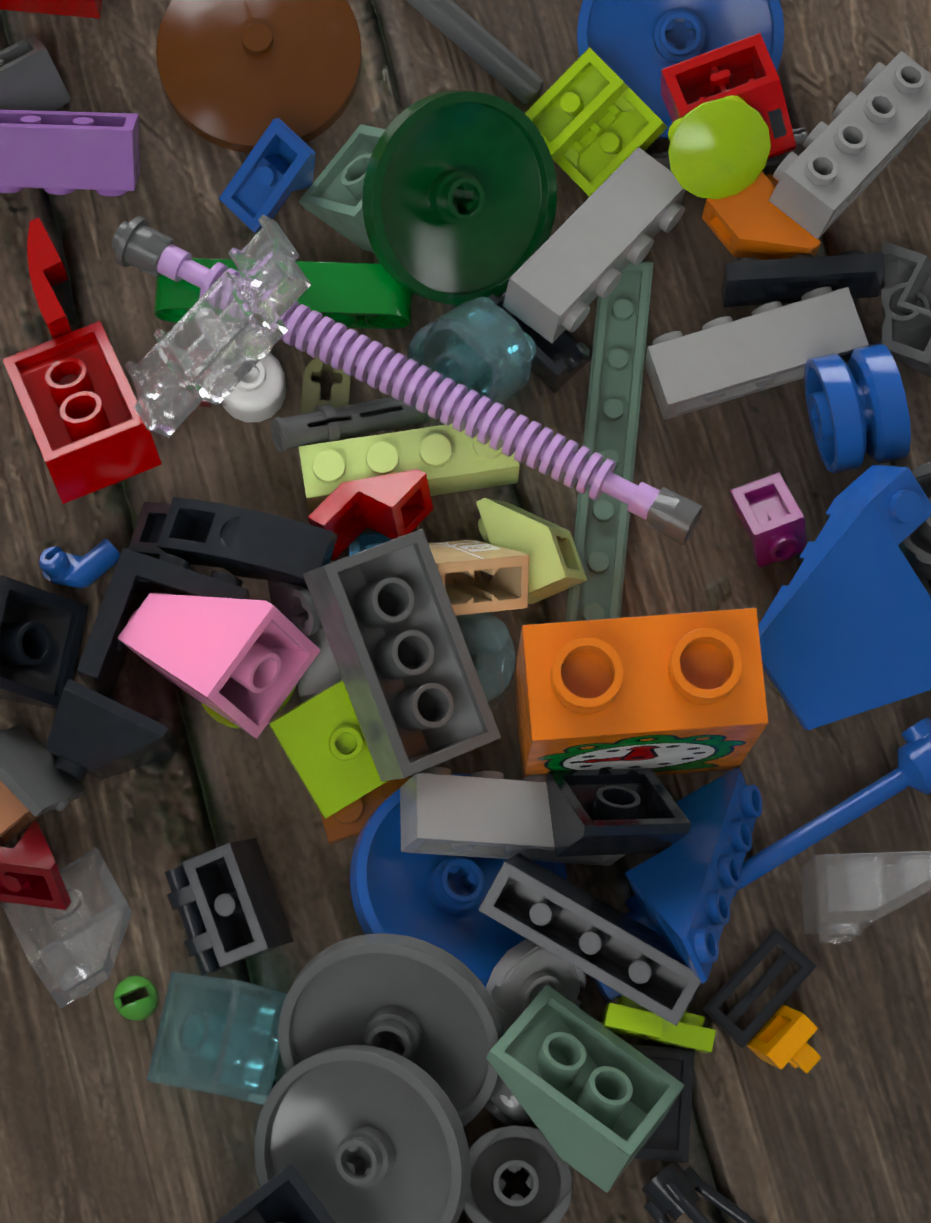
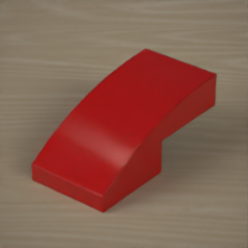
M38 217L29 221L27 237L29 274L39 309L52 339L72 332L67 317L52 289L53 286L68 280V276L47 231Z

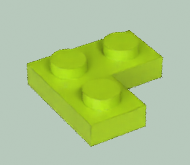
M624 995L618 998L617 1004L608 1003L603 1007L600 1021L603 1027L608 1028L614 1033L684 1049H695L697 1052L706 1054L712 1052L716 1030L703 1027L705 1020L703 1016L686 1013L678 1025L675 1026Z

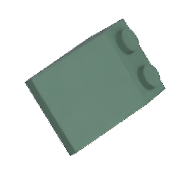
M549 985L544 987L486 1056V1059L558 1156L606 1193H608L662 1123L685 1086L608 1028L603 1027L601 1023Z

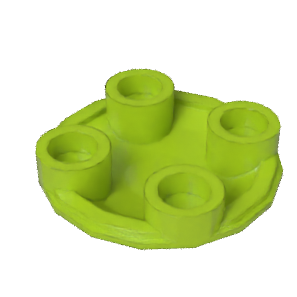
M734 95L700 104L684 117L675 120L668 131V139L670 141L668 156L671 172L682 188L701 198L721 199L736 195L750 186L765 168L771 148L769 128L760 113L749 106L742 98Z

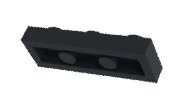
M852 250L834 256L814 257L809 254H797L787 259L761 260L755 257H747L736 262L725 263L721 285L723 307L764 305L776 301L781 303L802 301L801 297L821 287H831L832 291L848 287L852 299L878 297L885 273L882 252L865 253L859 250Z

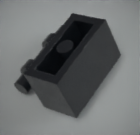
M256 838L227 843L183 861V865L164 872L171 893L167 894V898L172 911L178 909L188 937L184 941L185 948L189 957L195 956L201 976L218 971L223 966L248 960L294 941Z

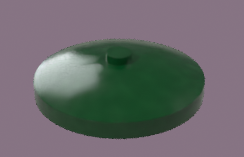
M466 90L445 91L427 96L400 113L386 128L372 152L362 192V209L366 233L370 245L385 271L399 285L411 293L424 299L450 305L482 303L492 294L495 297L503 294L513 274L549 239L557 207V180L554 163L548 146L538 128L528 116L510 102L488 93Z

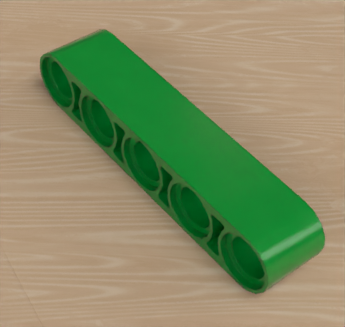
M191 259L209 269L217 262L226 265L228 269L232 268L238 271L240 275L244 274L250 277L252 281L256 280L262 283L264 287L268 286L274 289L275 293L280 292L286 295L287 300L292 298L299 302V306L304 304L311 308V312L316 310L322 313L323 318L327 316L333 319L335 324L341 323L347 328L400 329L411 324L412 293L399 285L385 271L381 264ZM162 274L156 278L154 315L156 318L173 323L248 325L247 321L243 322L237 319L235 315L231 316L225 313L223 309L219 310L213 307L212 304L201 301V288L183 279L176 282Z

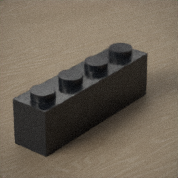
M517 853L503 863L479 908L480 912L675 1026L686 1015L702 986L700 980L662 935L520 853Z

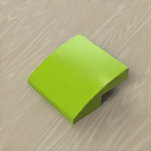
M590 47L525 113L543 136L552 159L589 197L638 147L645 151L668 128Z

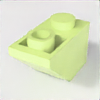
M483 498L476 502L481 518L478 520V527L486 543L529 554L528 604H534L587 581L569 530L508 502Z

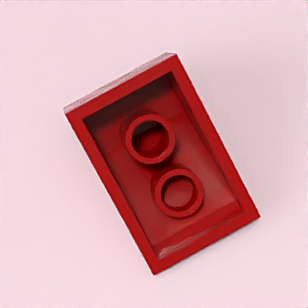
M101 321L2 359L62 504L162 465L147 421Z

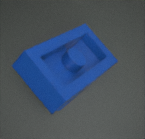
M279 118L273 119L218 199L254 233L265 231L292 191L309 188L313 183L316 152Z

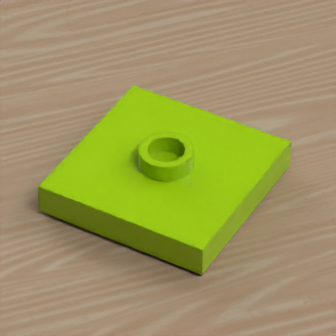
M343 679L268 723L325 819L387 782L380 780Z

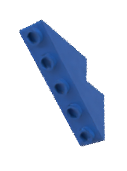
M738 767L678 800L676 804L691 823L689 833L662 852L625 872L644 915L702 984L708 980L712 964L718 959V944L724 924L729 922L730 905L734 891L741 883V868L746 852L750 851L752 847V832L757 817H760L762 814V798L758 787L754 784L747 785Z

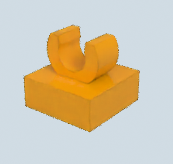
M783 1004L747 1043V1046L760 1060L780 1070L789 1063L793 1068L799 1067L804 1073L808 1074L822 1058L807 1043L818 1027L804 1013Z

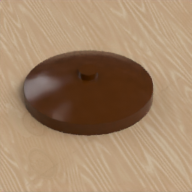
M172 0L160 24L156 46L157 66L161 84L171 107L178 117L191 130L207 141L220 147L243 153H250L273 119L276 118L283 121L305 143L325 132L337 121L349 105L359 82L362 63L360 32L354 13L347 0Z

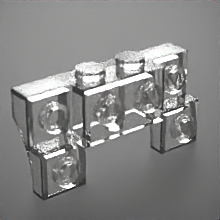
M262 215L258 221L263 228L242 251L233 247L228 252L241 278L225 271L169 333L158 329L153 334L158 342L138 364L129 360L125 365L137 391V402L134 408L148 430L170 437L203 400L218 406L288 331V328L281 320V316L309 288L311 283L295 262L300 255L275 220Z

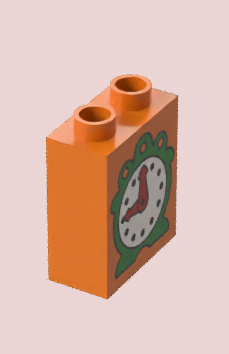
M757 608L522 625L514 675L522 780L527 776L547 775L548 771L651 768L655 775L733 770L736 767L739 768L768 725Z

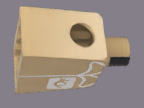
M479 540L428 543L455 616L528 608L529 554ZM480 571L493 575L489 583L482 578Z

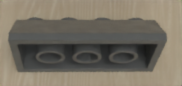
M423 528L303 573L381 781L406 778L501 738Z

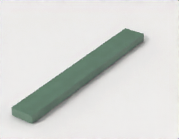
M643 261L636 266L630 262L621 271L623 273L622 278L608 297L603 299L599 295L597 296L583 446L591 449L590 457L595 452L603 455L601 466L608 458L615 461L616 466L613 473L632 483L653 262ZM590 488L585 494L578 492L573 539L587 581L569 588L565 622L620 618L630 512L627 511V504L605 493H602L597 501L589 498Z

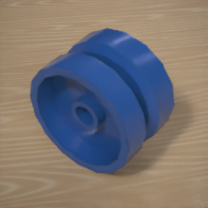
M879 343L854 349L848 365L839 355L834 353L807 360L804 369V386L808 415L817 449L829 472L835 474L860 468L866 452L878 463L907 457L910 452L911 431L906 394L900 372L893 355L886 345Z

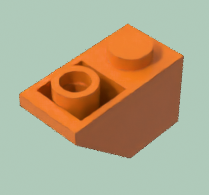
M762 171L754 183L736 195L721 199L707 198L702 219L733 257H755L761 260L787 259L797 254H809L816 257L821 244L819 239H816L769 201L779 182L772 174L765 175Z

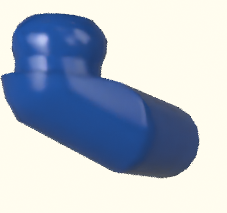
M107 538L102 540L84 556L62 552L60 547L53 546L43 551L39 558V566L43 570V576L55 585L85 588L117 564L120 553Z

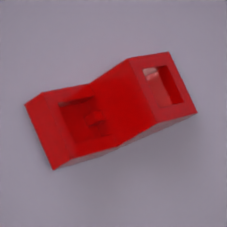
M415 469L342 482L308 516L310 525L332 531L338 535L330 560L334 561L367 527L392 540L411 533L434 510L427 475L425 472Z

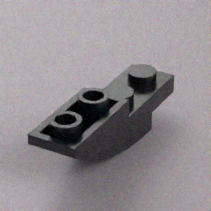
M173 497L171 504L144 502L128 549L159 559L161 553L171 554L188 561L191 565L224 568L235 577L306 584L303 573L329 564L338 535L332 531L307 523L252 509L203 500Z

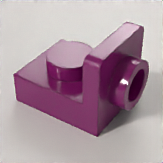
M780 472L730 490L732 505L752 540L754 559L759 567L776 561L788 560L795 554L803 552L807 545L805 519Z

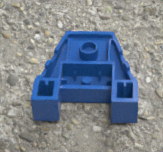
M872 465L833 500L826 512L829 519L815 542L809 541L799 557L803 560L790 584L788 586L782 585L758 625L763 669L803 729L811 730L931 690V597L898 547L903 540L931 516V502L909 467Z

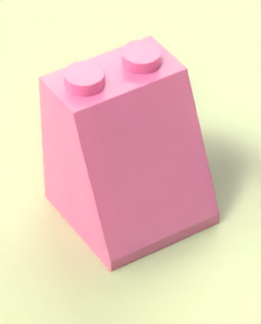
M150 593L139 609L131 615L127 625L117 637L168 681L256 739L321 651L274 605L266 600Z

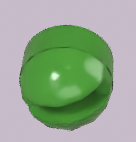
M134 975L123 979L116 986L113 1002L119 1014L126 1019L142 1021L149 1018L156 1011L159 1004V993L156 986L149 979ZM143 988L147 989L148 997L135 1000L123 1006L121 997Z

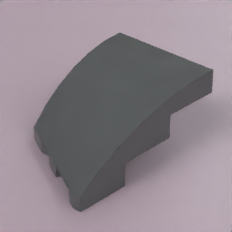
M884 241L881 247L885 267L884 288L881 289V305L884 309L882 344L887 346L895 359L931 378V262L927 255Z

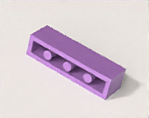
M0 109V193H16L24 188H44L45 192L49 194L65 195L73 193L76 189L96 190L98 194L103 196H120L127 193V191H135L140 176L139 114Z

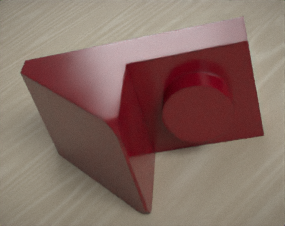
M34 821L14 848L0 846V901L67 910L72 902L38 822Z

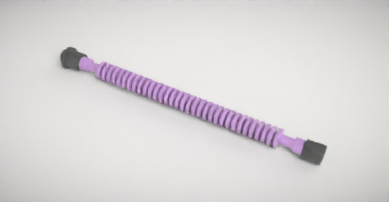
M141 216L135 217L131 222L124 221L116 230L111 247L115 250V261L117 264L123 267L132 265L156 278L162 274L176 282L183 279L201 288V301L212 304L213 307L219 310L223 309L225 313L231 316L235 315L237 319L243 322L247 321L248 325L254 328L259 327L260 331L266 334L271 333L272 337L278 340L283 339V342L290 346L295 345V348L302 352L307 351V354L313 358L319 357V360L325 364L331 363V366L337 370L343 369V372L349 376L355 375V378L361 382L367 381V384L374 389L379 387L380 392L386 395L391 393L392 398L398 401L404 398V404L410 407L416 405V410L422 413L428 411V416L433 419L440 417V422L447 426L453 422V429L459 432L465 429V435L471 438L477 435V441L483 444H487L490 440L489 447L494 450H499L502 447V454L508 457L512 456L515 452L514 460L523 463L527 459L526 466L532 469H536L540 464L539 472L548 475L552 471L551 478L557 482H560L565 476L564 485L573 488L577 483L576 491L581 494H585L590 488L588 497L595 501L600 498L602 493H605L627 504V511L646 520L645 526L681 545H685L695 529L703 511L702 505L666 487L658 490L644 482L636 485L614 474L615 461L608 458L601 466L603 455L595 452L590 457L591 449L582 446L578 450L579 445L573 440H569L565 445V436L558 433L553 438L554 431L547 427L541 431L540 423L532 421L529 424V418L524 415H519L516 419V411L509 408L504 412V405L498 402L492 405V399L486 396L480 399V393L474 390L468 392V387L462 384H458L455 387L456 382L450 378L443 380V375L437 371L431 374V368L425 365L419 367V362L413 359L407 361V356L401 353L395 355V350L389 347L383 349L381 343L377 341L371 342L369 337L365 335L359 336L357 331L353 329L347 330L345 325L341 323L335 324V321L327 316L323 318L322 313L316 310L311 312V308L304 304L299 306V302L292 298L287 300L286 295L280 292L275 293L274 289L268 286L264 287L262 283L256 280L252 281L250 277L244 274L240 275L238 271L232 268L228 269L226 265L217 262L209 269L191 260V253L173 245V238L151 228L149 221Z

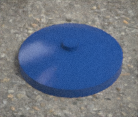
M583 0L577 25L578 56L580 57L590 47L667 125L668 128L658 138L668 139V131L672 121L661 96V69L761 33L777 71L784 44L783 12L779 0Z
M451 773V775L471 777V774ZM400 789L389 796L372 813L358 836L350 868L353 906L364 934H399L417 938L440 947L465 964L477 976L485 988L493 968L505 953L527 939L479 911L503 863L508 859L401 852ZM534 861L567 880L564 863Z

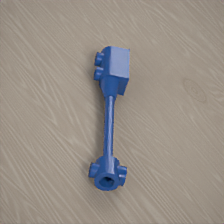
M924 718L901 733L906 744L897 749L898 766L895 770L745 860L741 868V883L739 887L735 888L733 898L740 889L907 787H911L925 795L931 793L930 718ZM633 895L627 899L625 903L630 912L625 915L660 934L644 915L636 896ZM590 976L607 1004L621 997V993Z

